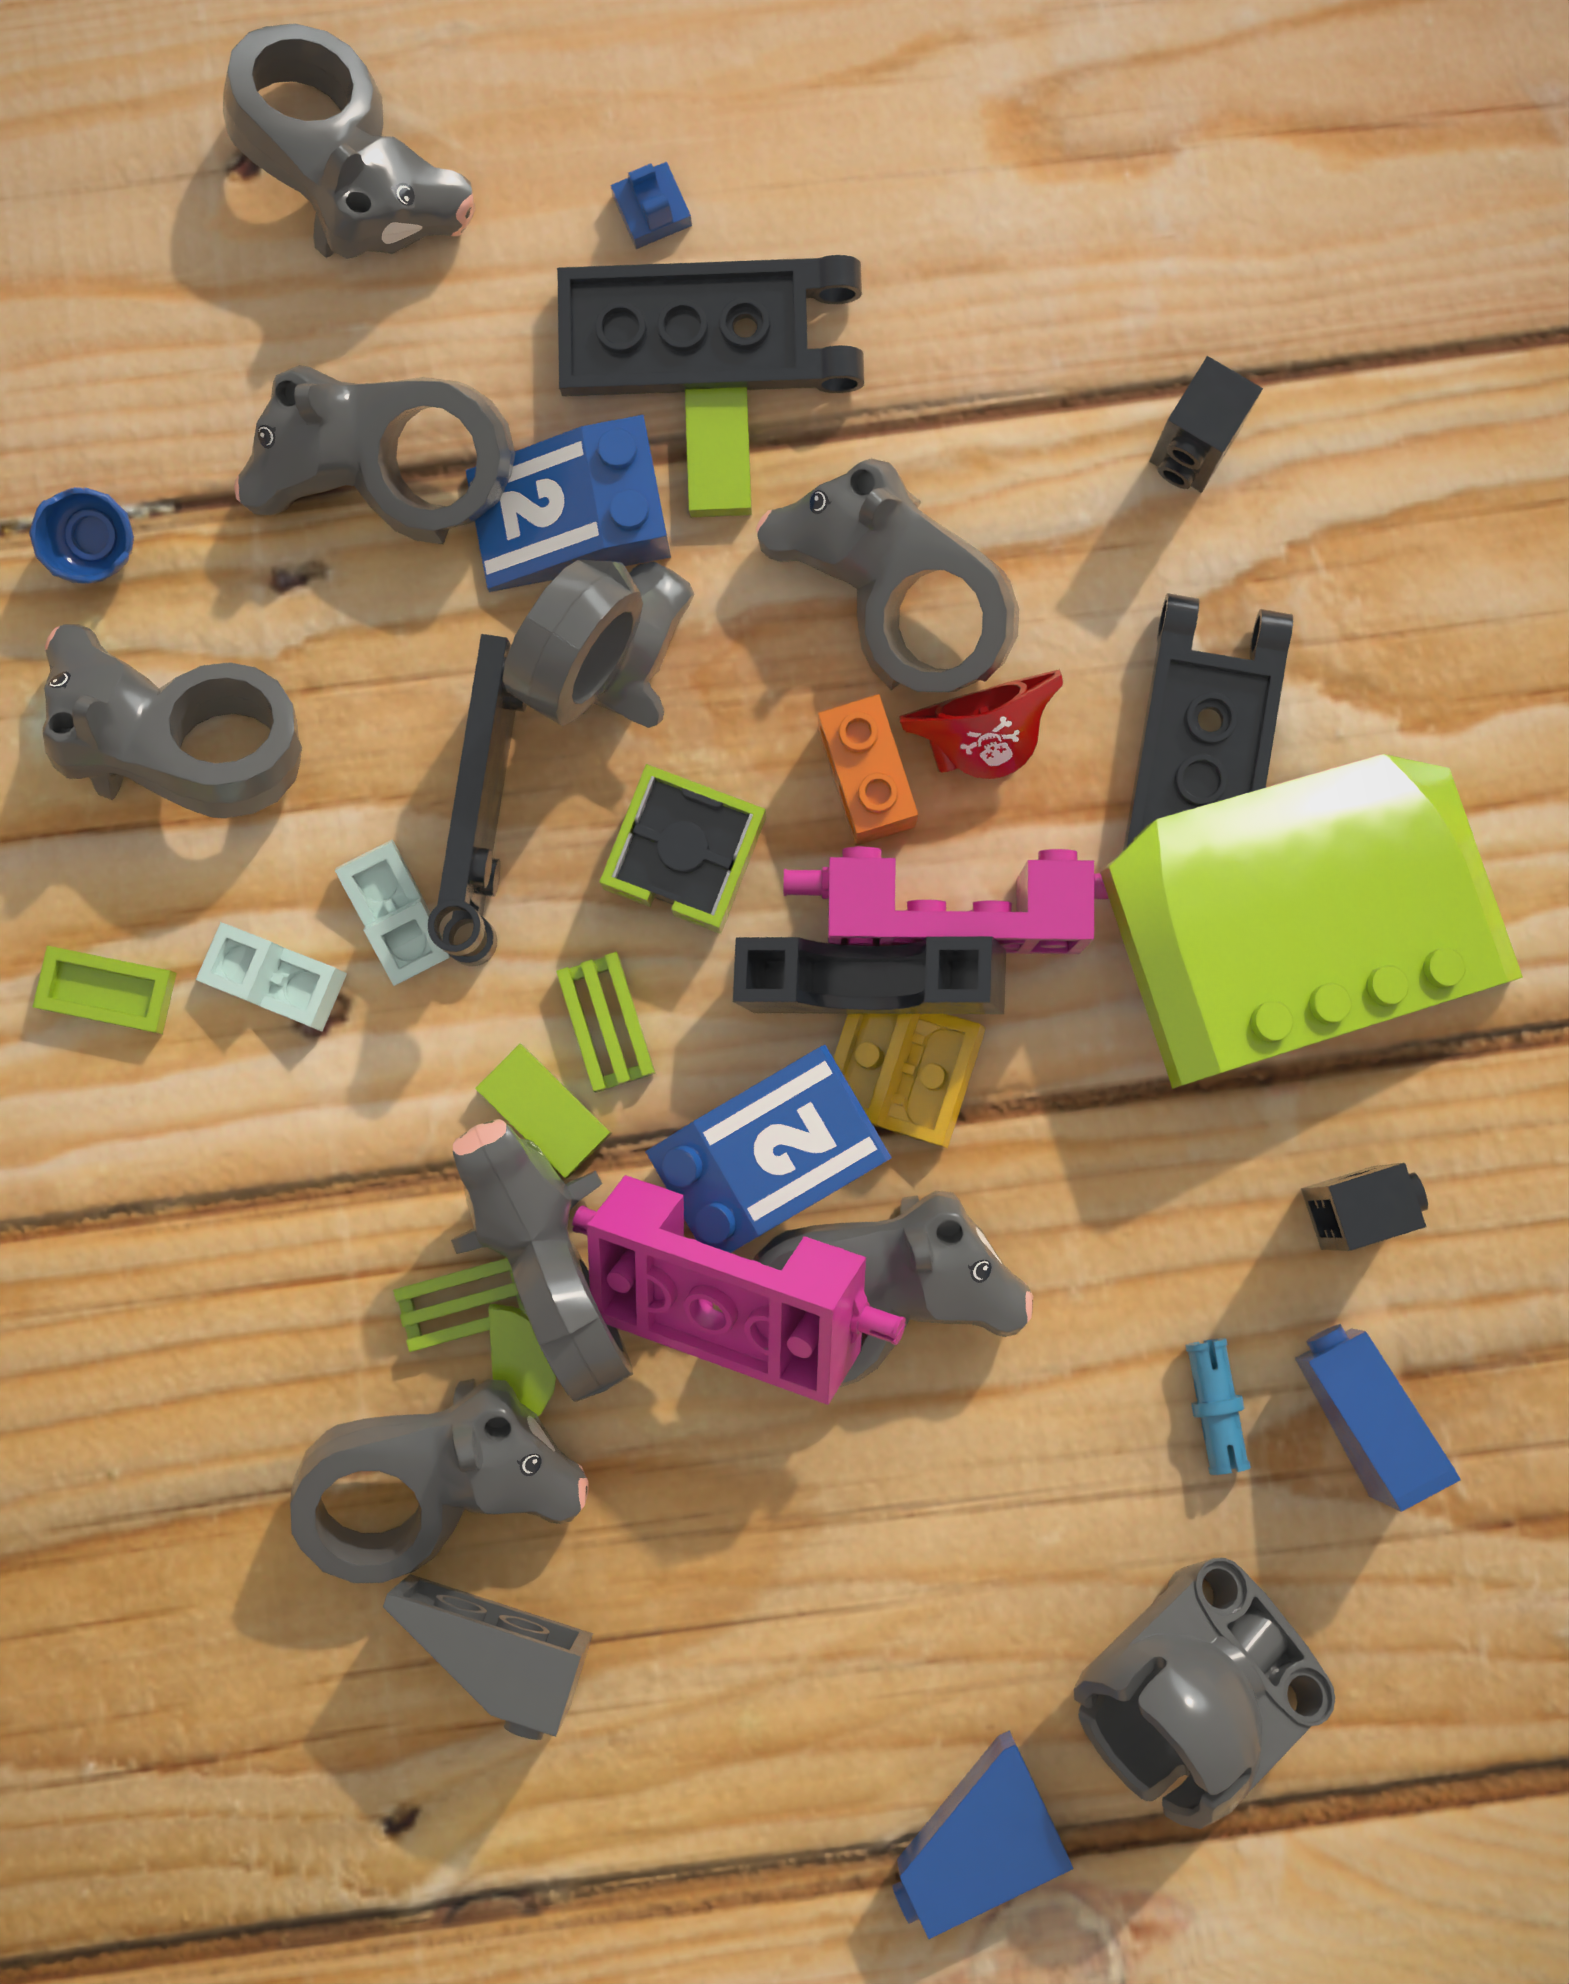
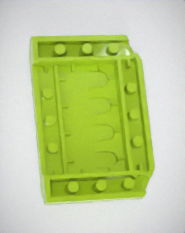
M1383 754L1162 817L1147 825L1134 838V841L1100 872L1172 1089L1523 978L1451 770L1447 767Z

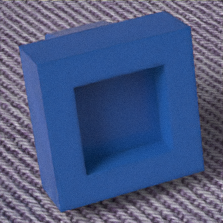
M667 162L653 167L652 163L629 172L628 178L610 185L614 201L636 249L692 226L690 212Z

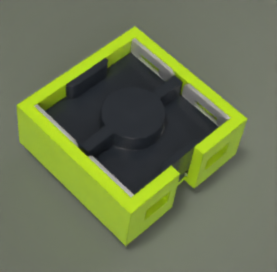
M646 764L599 883L606 891L651 907L654 897L673 904L671 910L675 917L721 934L765 823L766 809Z

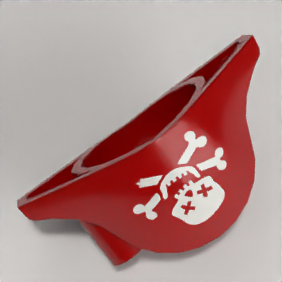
M1060 669L958 696L899 716L900 723L904 731L929 739L938 772H949L958 768L965 774L976 778H1002L1016 772L1033 755L1038 743L1042 713L1053 695L1062 687V674Z

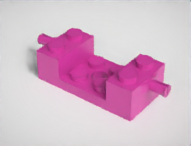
M875 847L842 849V857H830L829 867H822V870L784 869L783 896L809 895L822 896V899H828V943L892 946L919 942L926 937L992 936L1006 949V954H1080L1094 940V899H1109L1101 874L1094 873V860H1077V851L1068 849L1041 850L1038 852V860H1028L1016 879V912H1012L1011 902L997 900L973 902V908L970 911H946V902L941 900H911L907 902V910H895L896 858H881L882 850Z
M626 1175L597 1211L582 1205L574 1215L572 1226H574L573 1232L587 1235L590 1292L607 1325L829 1405L861 1352L862 1333L891 1342L893 1345H897L903 1335L905 1317H899L870 1307L864 1292L866 1257L804 1236L782 1270L763 1265L757 1261L749 1260L703 1244L697 1240L684 1237V1195ZM713 1303L716 1306H718L722 1312L715 1310L713 1308Z

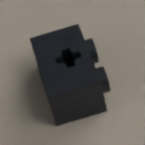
M1207 356L1168 418L1149 462L1156 465L1158 473L1172 485L1182 489H1189L1191 486L1202 493L1239 434L1263 388Z
M1405 1163L1371 1166L1301 1188L1321 1250L1351 1251L1427 1227L1422 1211L1428 1210V1199L1424 1186L1415 1172L1408 1173Z

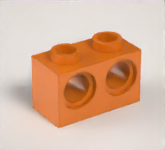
M880 694L819 712L818 731L855 846L915 828L919 814Z

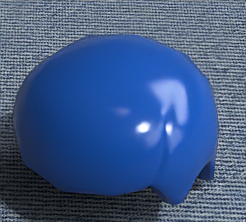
M85 487L70 488L47 500H43L36 509L29 531L35 557L50 573L66 581L80 584L101 582L119 572L128 563L134 543V534L128 513L109 494Z

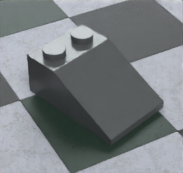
M411 1574L387 1593L383 1608L491 1716L506 1720L504 1728L507 1731L532 1740H541L544 1733L556 1737L570 1709L593 1633Z

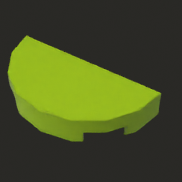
M490 1303L488 1313L493 1380L507 1381L513 1388L519 1401L539 1416L554 1393L556 1375L539 1346L527 1316L522 1314V1311L516 1307Z

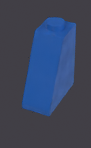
M1338 1324L1317 1333L1306 1341L1310 1350L1295 1359L1369 1497L1402 1512L1461 1480L1366 1331L1352 1328L1345 1331L1342 1325Z
M1010 1730L997 1736L898 1857L897 1862L901 1881L892 1885V1888L908 1924L919 1919L928 1939H931L1074 1869Z

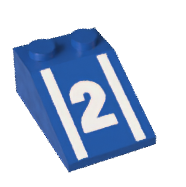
M644 415L581 426L515 451L512 474L499 502L475 521L489 592L554 580L565 567L577 560L622 562L624 566L671 558ZM476 466L465 470L468 487H470L475 477Z
M826 1045L813 1050L645 1151L665 1187L670 1191L684 1195V1219L695 1239L703 1244L729 1253L748 1244L892 1158Z

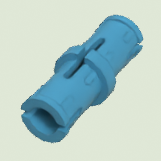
M1226 1338L1204 1340V1343L1201 1344L1200 1342H1193L1185 1345L1186 1352L1189 1355L1197 1401L1191 1403L1193 1416L1200 1417L1210 1475L1232 1473L1231 1469L1235 1468L1237 1472L1251 1468L1250 1461L1247 1459L1239 1411L1245 1409L1242 1395H1235Z

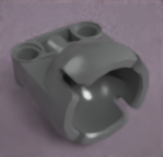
M1213 1558L1183 1567L1173 1574L1169 1580L1167 1590L1082 1671L1074 1687V1700L1081 1704L1078 1714L1085 1734L1097 1752L1122 1782L1141 1799L1154 1801L1179 1777L1183 1775L1188 1776L1179 1787L1162 1798L1163 1811L1167 1818L1179 1825L1201 1829L1230 1814L1311 1726H1318L1328 1720L1334 1710L1335 1693L1331 1681L1309 1647L1266 1593L1234 1561L1226 1558ZM1203 1579L1210 1584L1213 1590V1605L1208 1603L1203 1595ZM1289 1685L1296 1694L1297 1706L1295 1711L1288 1701L1287 1692Z

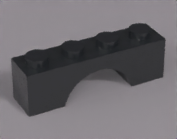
M992 936L926 937L919 942L892 946L839 945L811 941L800 937H736L733 1002L753 1013L1004 1014L1006 949Z

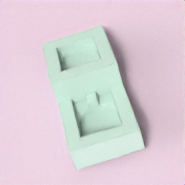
M393 839L336 867L335 872L365 926L363 931L393 986L450 958V955L436 946L429 936L427 925L431 913Z
M220 922L196 980L299 1023L323 1031L347 973L286 949L269 940Z

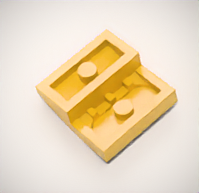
M847 1014L834 1060L872 1125L948 1149L986 1028L982 1024L948 1014Z

